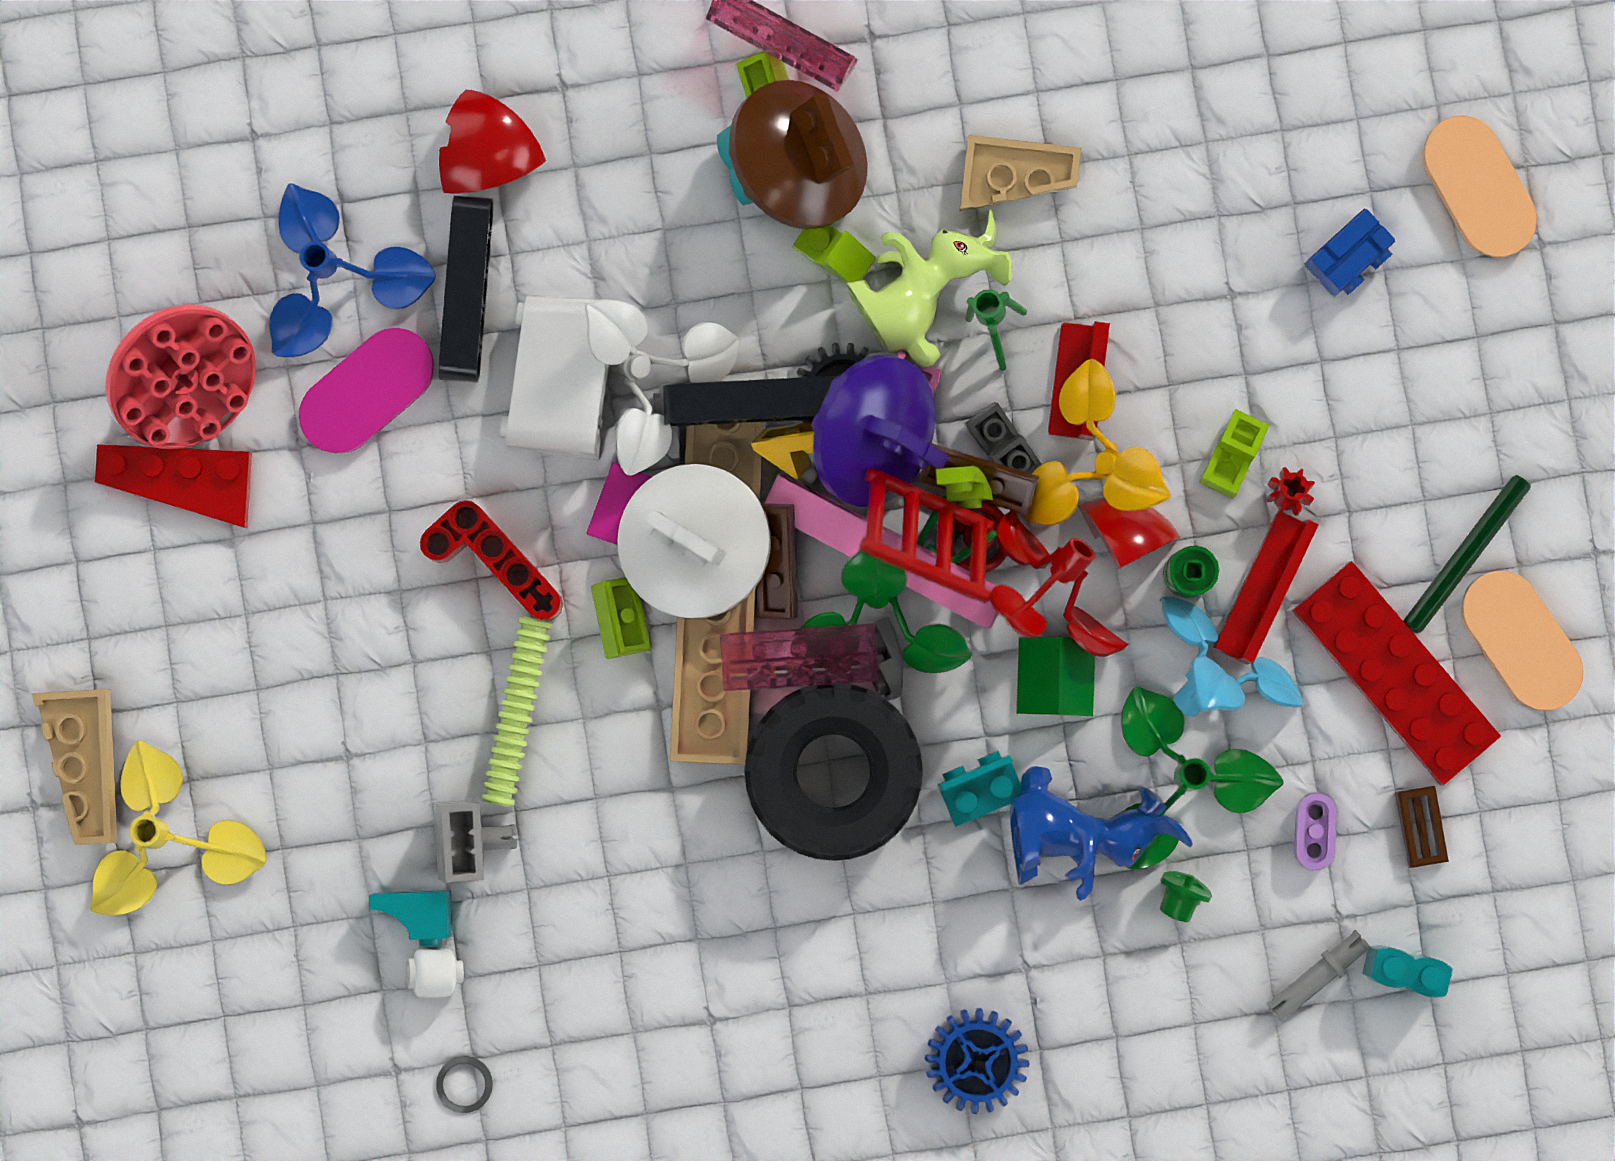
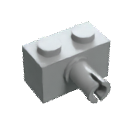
M462 800L434 803L438 880L444 883L484 880L483 850L517 848V839L513 837L501 838L502 836L517 835L515 824L493 827L481 826L480 802Z

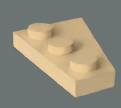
M968 135L959 212L1076 188L1081 148Z

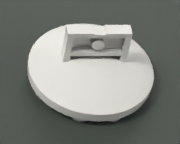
M688 464L676 466L650 478L634 493L628 502L618 530L619 560L632 588L654 608L682 618L715 616L741 603L760 582L770 556L771 532L769 521L758 497L736 476L725 470L708 465Z

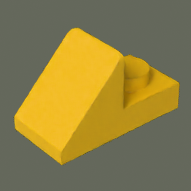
M813 421L765 428L752 441L753 451L793 478L800 479L811 466L808 454H813Z

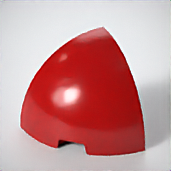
M468 89L457 98L445 121L451 127L448 145L439 149V171L444 193H470L494 188L521 178L546 162L544 153L532 131L508 106L487 94Z
M1105 497L1078 505L1094 538L1101 537L1117 569L1180 538V535L1170 521L1152 507L1137 511H1123L1111 506Z

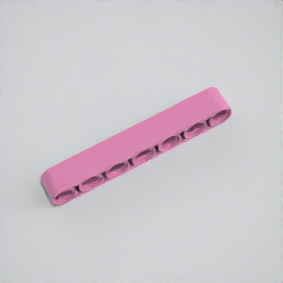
M783 474L777 475L764 503L794 504L795 528L850 557H853L860 551V542L863 537H866L867 517ZM882 526L881 543L901 551L902 535ZM917 544L916 558L935 566L936 553ZM951 562V573L970 581V571ZM906 571V587L980 626L992 628L998 612L992 606L990 599L984 604ZM985 580V589L991 591L996 585Z

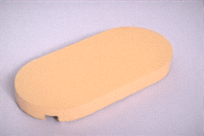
M1454 116L1440 122L1426 139L1422 160L1427 175L1461 236L1473 251L1481 255L1491 256V258H1506L1516 254L1534 236L1537 226V213L1532 199L1495 133L1483 121L1470 116Z
M1493 571L1476 578L1467 587L1463 596L1464 599L1461 607L1462 621L1511 695L1520 704L1536 710H1554L1568 704L1577 695L1582 685L1583 664L1578 652L1534 588L1526 579L1509 571Z

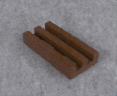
M1435 786L1395 792L1408 868L1449 862ZM1424 795L1427 796L1437 852L1436 856H1431L1420 797ZM1407 798H1411L1422 854V858L1419 859L1417 858Z

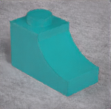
M451 890L369 894V910L386 912L396 917L408 930L409 940L419 939L420 947L442 946V939L452 937Z

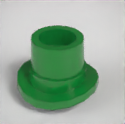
M1169 871L1165 872L1160 879L1161 883L1166 886V892L1159 909L1165 915L1175 920L1189 922L1201 901L1209 903L1212 898L1210 890L1190 874Z

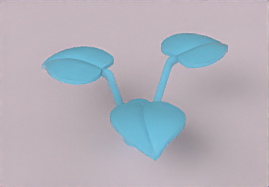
M1168 596L1162 597L1159 600L1162 602L1163 615L1172 632L1184 642L1198 645L1199 648L1197 657L1191 663V670L1186 674L1188 681L1174 695L1176 706L1184 714L1196 717L1201 711L1239 709L1245 702L1240 685L1247 681H1254L1258 692L1275 704L1293 708L1301 707L1304 704L1299 689L1292 677L1281 665L1271 659L1256 658L1254 663L1251 664L1253 672H1248L1236 680L1226 674L1213 660L1205 657L1208 650L1207 644H1214L1218 640L1217 631L1210 618L1200 608L1186 600Z

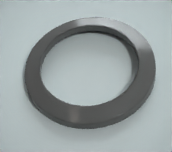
M460 1056L448 1061L441 1068L436 1081L437 1093L442 1103L452 1111L459 1113H469L481 1108L488 1101L493 1088L492 1076L487 1066L480 1060L470 1056ZM456 1065H473L480 1070L484 1077V1093L472 1105H457L450 1101L444 1092L443 1082L445 1075Z

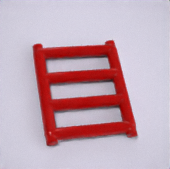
M871 467L868 468L865 473V480L870 482L866 537H863L859 550L984 604L987 603L991 594L990 590L985 589L987 533L991 531L993 521L885 472ZM885 490L904 498L901 551L881 543ZM919 505L938 513L935 566L916 558ZM953 520L972 527L970 581L951 573Z

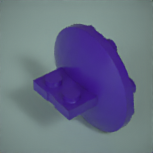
M892 355L870 356L855 363L841 376L836 377L831 382L829 392L822 403L820 411L815 415L812 422L814 431L813 455L815 467L822 484L838 500L857 507H868L870 482L865 480V473L870 467L907 483H911L919 471L925 470L927 465L943 469L949 456L930 444L933 441L936 422L933 392L925 375L913 363ZM885 490L884 503L898 495Z

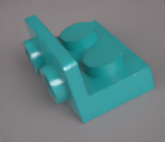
M999 751L977 759L980 766L966 772L964 766H960L942 774L945 781L937 785L955 827L1011 804V800L1021 793V783L1013 767L1010 755L1001 757Z

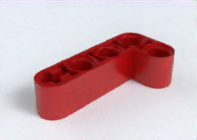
M464 500L454 504L422 534L420 549L430 560L438 563L448 562L468 545L533 617L552 621L562 612L563 600L558 591L485 511L474 502ZM466 509L475 510L477 513V522L470 529H462L458 524L460 513ZM437 535H445L449 541L448 549L443 554L434 555L430 550L431 540ZM491 537H498L503 542L502 552L496 557H487L484 553V543ZM516 565H524L529 572L528 580L522 585H513L509 580L511 569ZM538 580L542 584L536 586V590L546 598L550 595L553 596V599L550 601L553 608L550 612L543 609L537 612L536 608L539 606V602L532 594L528 593L526 599L522 596V594L533 589Z

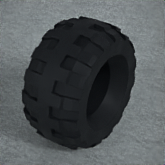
M828 682L800 688L783 697L768 710L759 721L751 736L746 752L744 774L750 804L758 820L771 836L798 854L819 860L838 861L867 855L884 846L899 833L908 822L916 807L921 791L923 768L916 736L908 721L895 706L884 697L867 688L849 683ZM841 735L850 738L863 749L867 756L870 767L868 784L861 796L849 805L838 808L820 806L804 794L798 783L797 764L801 753L809 743L822 736Z

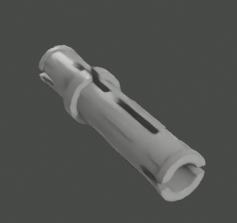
M1354 930L1349 937L1332 951H1324L1321 954L1323 958L1266 1004L1283 1023L1288 1016L1335 977L1339 976L1342 978L1346 974L1345 969L1364 953L1370 951L1371 947Z

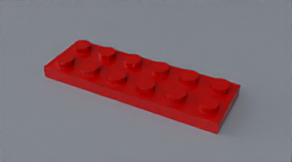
M1353 561L1348 562L1291 610L1439 785L1444 786L1501 737Z

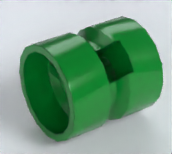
M1196 545L1184 547L1172 554L1166 561L1163 569L1164 583L1173 594L1182 598L1197 597L1209 591L1217 582L1219 575L1218 561L1213 553L1204 547Z

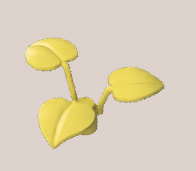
M137 740L125 760L120 787L122 798L130 809L139 812L145 811L142 816L137 817L132 822L129 831L132 841L136 844L135 850L139 852L140 861L134 853L125 850L107 854L99 862L94 873L90 910L97 914L116 916L128 914L144 907L152 899L157 887L156 875L149 869L144 868L148 862L146 848L159 849L168 840L206 849L202 856V868L209 879L222 885L240 883L265 866L267 861L265 847L261 839L251 828L232 820H223L213 824L208 833V842L170 833L167 823L154 816L159 812V803H170L178 796L183 783L181 768L177 761L167 753L142 740Z

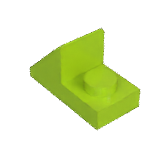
M831 225L818 229H803L792 245L793 249L844 283L862 280L876 259L849 232L845 230L841 233Z

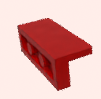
M1095 321L1092 326L1062 323L1048 424L1049 435L1091 441L1095 438L1087 429L1086 422L1081 425H1074L1064 418L1059 407V395L1065 381L1086 360H1097L1105 367L1110 323ZM1094 421V424L1097 428L1098 421Z

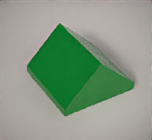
M1019 637L1016 714L1093 717L1095 656L1085 651L1072 638Z

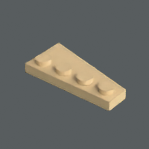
M110 689L33 693L35 707H39L43 721L41 728L44 739L48 740L54 759L51 762L55 777H59L64 794L61 798L74 844L117 842Z

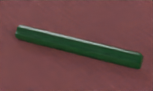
M1518 475L1511 477L1406 616L1404 622L1411 631L1418 634L1425 629L1531 489V485L1524 478Z

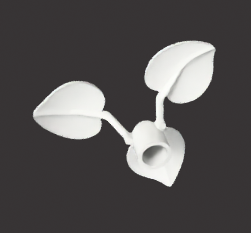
M609 299L585 303L587 339L591 353L598 361L609 364L613 372L625 377L624 384L631 388L644 408V412L637 408H630L625 411L616 428L615 444L619 464L625 474L634 475L660 461L669 450L672 440L670 424L664 425L663 415L651 414L652 406L635 383L636 380H641L649 374L651 364H661L678 367L687 366V379L690 383L720 382L727 376L736 362L739 341L737 336L725 327L713 322H704L695 325L686 334L682 344V352L685 359L647 355L645 352L635 348L647 335V323L644 315L638 308L622 301Z

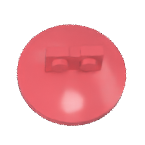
M190 304L173 306L158 311L132 328L117 346L106 374V397L109 408L119 425L131 437L151 447L179 449L214 439L238 416L248 403L256 373V361L252 344L245 332L232 318L212 307ZM231 411L232 414L220 425L219 421Z

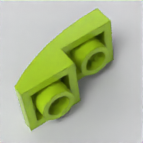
M967 466L936 469L937 485L946 486L948 501L959 503L960 506L967 509L982 508V501L993 500L990 485L979 468Z

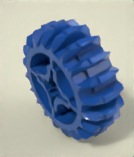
M976 1008L975 1020H970L967 1010L963 1009L960 1011L962 1023L957 1024L955 1019L949 1015L946 1017V1020L952 1028L948 1032L939 1025L935 1028L937 1034L943 1037L941 1042L934 1039L928 1040V1046L938 1051L937 1054L925 1055L926 1062L937 1063V1067L928 1069L926 1074L928 1078L940 1076L941 1079L936 1081L932 1088L935 1092H938L947 1087L948 1090L942 1098L945 1103H949L956 1095L958 1097L956 1102L957 1110L962 1111L966 1101H971V1112L977 1114L979 1102H984L986 1110L990 1113L994 1111L992 1099L997 1097L1002 1106L1008 1104L1007 1099L1002 1094L1004 1091L1008 1090L1014 1096L1019 1094V1090L1011 1084L1014 1079L1019 1082H1026L1027 1077L1017 1072V1067H1029L1030 1062L1027 1059L1018 1058L1017 1055L1028 1051V1047L1026 1044L1014 1046L1013 1042L1017 1041L1022 1036V1033L1019 1030H1014L1010 1034L1006 1033L1012 1024L1008 1018L1004 1019L997 1026L998 1013L996 1011H992L989 1014L988 1020L985 1021L983 1020L984 1013L982 1008ZM975 1029L987 1030L996 1034L1000 1039L994 1043L990 1042L987 1045L978 1046L970 1040L966 1031ZM956 1038L963 1050V1057L954 1066L955 1068L947 1073L945 1067L946 1053L950 1044ZM966 1044L971 1047L973 1052L977 1051L979 1056L981 1052L987 1055L983 1059V1064L985 1065L984 1069L988 1073V1077H985L981 1070H977L975 1065L973 1069L967 1067L971 1062V1058ZM1007 1049L1008 1067L1003 1078L997 1082L991 1071V1065L1000 1056V1052ZM969 1076H977L983 1080L988 1090L979 1092L967 1091L954 1083L959 1079L963 1080Z

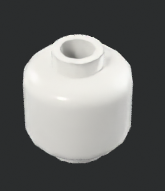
M448 947L419 948L415 951L413 958H407V988L413 989L418 998H447L454 993L456 984L463 983V961H456L454 952Z

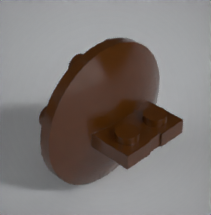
M780 80L758 88L737 109L730 128L729 156L745 196L752 200L757 207L778 222L799 229H818L832 225L853 210L859 202L866 185L867 155L856 124L839 102L825 91L808 83Z

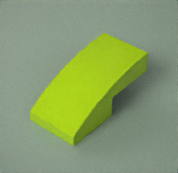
M1235 409L1209 459L1199 483L1233 499L1237 495L1248 468L1256 457L1270 425Z

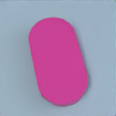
M388 328L372 335L314 384L303 397L299 408V422L305 437L315 447L330 453H349L362 447L429 388L433 377L434 361L428 345L417 334L402 328Z

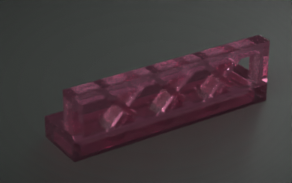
M712 0L706 16V20L837 92L849 77L858 61L855 56L753 0Z
M874 623L720 634L723 691L811 686L815 684L826 685L834 684V682L878 681ZM869 665V668L853 669L851 666ZM814 668H825L826 670H824V671H813L812 669H814ZM782 670L788 671L787 673H780V674H775V673H773V672H775V671H782ZM737 673H748V674H749V675H747V676H736V677H731V676H730V674H737Z

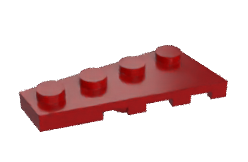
M97 444L95 483L247 529L252 453L245 451L184 448L161 449L156 447Z

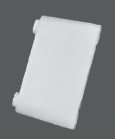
M527 296L525 303H518L516 325L521 326L510 411L509 415L502 416L500 426V438H506L508 448L599 460L601 440H599L600 429L597 428H602L603 420L601 417L609 364L598 361L591 353L588 344L585 303L596 300Z

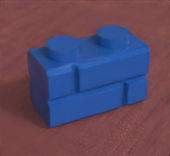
M1364 208L1311 256L1304 265L1332 296H1337L1342 290L1349 295L1365 280L1360 274L1369 265L1376 270L1393 255L1388 248L1396 241L1384 226L1379 224V221L1369 210Z

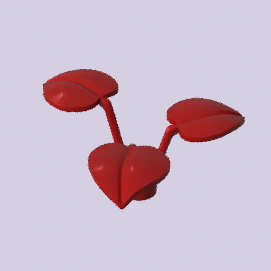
M1010 510L996 527V541L999 547L1014 562L1022 566L1031 564L1034 569H1044L1051 563L1050 572L1052 575L1028 601L1009 586H995L990 594V602L994 609L1006 619L1008 624L1017 633L1025 637L1036 638L1044 632L1046 620L1032 606L1057 580L1063 584L1075 581L1063 613V617L1069 622L1066 626L1069 635L1085 651L1097 657H1106L1124 650L1129 643L1120 639L1087 612L1074 606L1081 584L1088 576V572L1085 569L1095 559V554L1091 547L1081 539L1073 537L1063 548L1058 547L1052 554H1049L1043 544L1021 523L1016 512Z

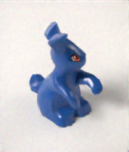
M1032 766L1021 777V793L1011 800L1010 828L1018 884L1022 885L1038 876L1037 866L1040 865L1039 858L1070 856L1077 863L1078 867L1068 871L1065 877L1071 881L1082 878V884L1076 890L1077 899L1080 901L1086 899L1092 892L1096 854H1104L1118 866H1132L1158 834L1167 833L1188 847L1193 845L1191 838L1178 822L1166 815L1158 817L1167 807L1160 796L1144 786H1139L1142 802L1138 808L1121 811L1109 819L1095 818L1084 814L1066 800L1047 790L1052 780L1050 770L1045 767Z

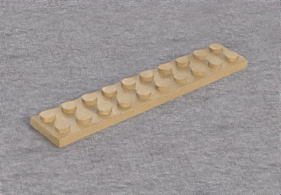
M764 422L687 426L685 465L700 464L725 470L743 481L760 501L762 456L753 451L751 443L763 431ZM755 589L741 603L724 613L706 618H682L677 616L670 761L745 765L748 749Z

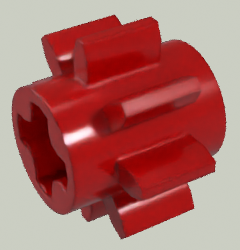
M1283 467L1279 473L1280 480L1271 477L1267 483L1274 491L1266 500L1267 502L1275 503L1278 507L1279 515L1284 510H1292L1293 514L1298 516L1302 511L1301 503L1305 506H1310L1314 498L1307 494V492L1314 486L1315 482L1307 481L1303 476L1304 469L1301 468L1297 473H1289V470ZM1288 486L1294 489L1293 497L1287 494Z

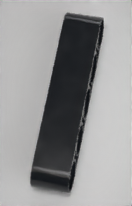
M453 197L439 353L440 380L479 381L493 225V198Z
M839 376L663 386L664 425L695 426L812 420L819 413L822 403L829 392L831 382Z

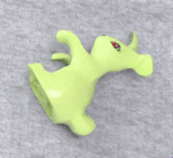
M992 209L988 210L987 227L982 236L976 238L942 229L933 237L928 258L924 260L916 252L911 242L903 235L894 232L884 233L881 236L884 245L895 246L899 252L889 251L877 256L876 263L882 265L888 263L897 264L903 269L902 274L878 292L872 291L865 280L846 283L851 300L887 353L898 354L899 351L906 353L907 360L916 367H931L940 357L937 346L928 343L924 337L927 330L933 324L937 298L942 288L952 280L967 278L981 270L989 272L1003 286L1010 282L1013 264L1009 253L989 249L994 245L996 237Z

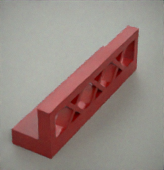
M1277 511L1222 626L1218 640L1213 645V649L1246 665L1254 663L1319 524L1309 519L1303 522L1284 512L1279 515Z

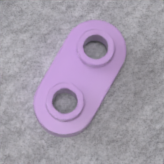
M1321 793L1305 795L1296 806L1294 855L1301 866L1311 870L1326 868L1331 864L1335 855L1337 810L1332 799ZM1312 805H1317L1321 809L1320 817L1315 820L1308 813ZM1312 843L1317 844L1319 847V854L1314 858L1307 854V847Z

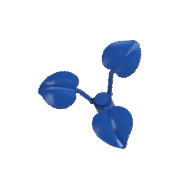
M289 183L280 204L279 232L284 244L295 253H300V262L309 271L307 280L310 282L312 300L310 301L303 294L294 293L282 297L275 304L269 321L272 353L278 357H298L316 350L327 340L331 333L333 317L327 309L317 306L320 300L317 279L329 278L336 272L338 267L366 278L374 279L372 293L375 299L390 309H402L415 303L434 283L436 274L432 266L418 253L403 247H389L379 251L374 258L375 272L365 270L341 258H337L335 253L322 243V241L331 239L338 230L340 216L336 205L321 193Z

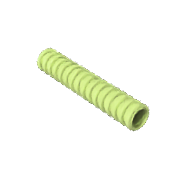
M523 616V618L519 617L518 619L521 628L516 629L515 634L519 635L518 641L513 642L516 651L511 653V658L514 659L513 665L509 664L508 670H511V675L506 676L505 680L509 682L508 688L503 690V693L506 694V699L501 700V705H504L503 712L499 711L498 716L501 717V722L496 723L495 727L499 729L498 735L493 737V740L496 741V746L491 747V752L494 753L493 759L489 758L488 764H491V769L486 770L485 774L489 776L488 782L483 784V787L486 788V793L481 794V799L484 802L506 807L515 804L512 795L516 794L518 790L514 788L515 782L520 780V777L517 776V771L522 770L523 765L519 764L520 758L525 757L522 748L523 746L526 747L528 743L524 741L525 735L530 733V730L527 729V724L532 723V718L529 715L530 711L535 709V706H532V700L537 699V694H534L535 688L540 686V683L536 681L538 676H542V671L539 670L540 664L543 665L545 659H542V653L547 652V647H544V644L550 638V636L546 635L547 629H552V624L549 621Z

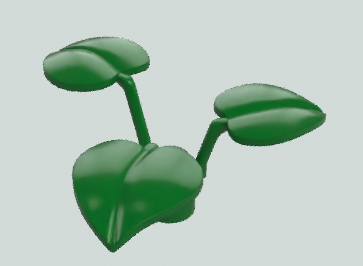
M861 550L848 560L841 573V582L844 588L852 595L857 596V603L850 620L845 622L843 616L836 612L818 614L807 620L799 628L793 640L794 648L805 655L824 661L843 660L851 656L859 646V635L852 628L857 624L863 605L866 603L871 608L880 609L891 603L903 636L910 643L903 650V659L912 668L924 673H943L960 667L972 656V651L968 648L964 637L950 626L944 624L927 625L920 628L916 635L913 636L908 629L897 596L906 588V571L870 556Z
M1139 686L1133 688L1129 693L1121 715L1122 735L1128 747L1143 757L1151 756L1161 749L1165 755L1178 763L1174 771V780L1178 789L1164 803L1167 808L1158 817L1163 816L1186 791L1201 789L1209 781L1216 782L1214 796L1217 802L1233 813H1246L1256 809L1283 785L1282 777L1271 764L1247 750L1230 749L1220 753L1214 761L1216 775L1210 771L1208 764L1202 759L1192 758L1186 760L1184 755L1177 754L1167 746V744L1178 741L1184 731V715L1175 702L1164 695L1148 691ZM1141 803L1129 806L1124 811L1136 809ZM1167 833L1158 834L1133 865L1125 867L1128 869L1151 867L1166 859L1174 851L1179 840Z

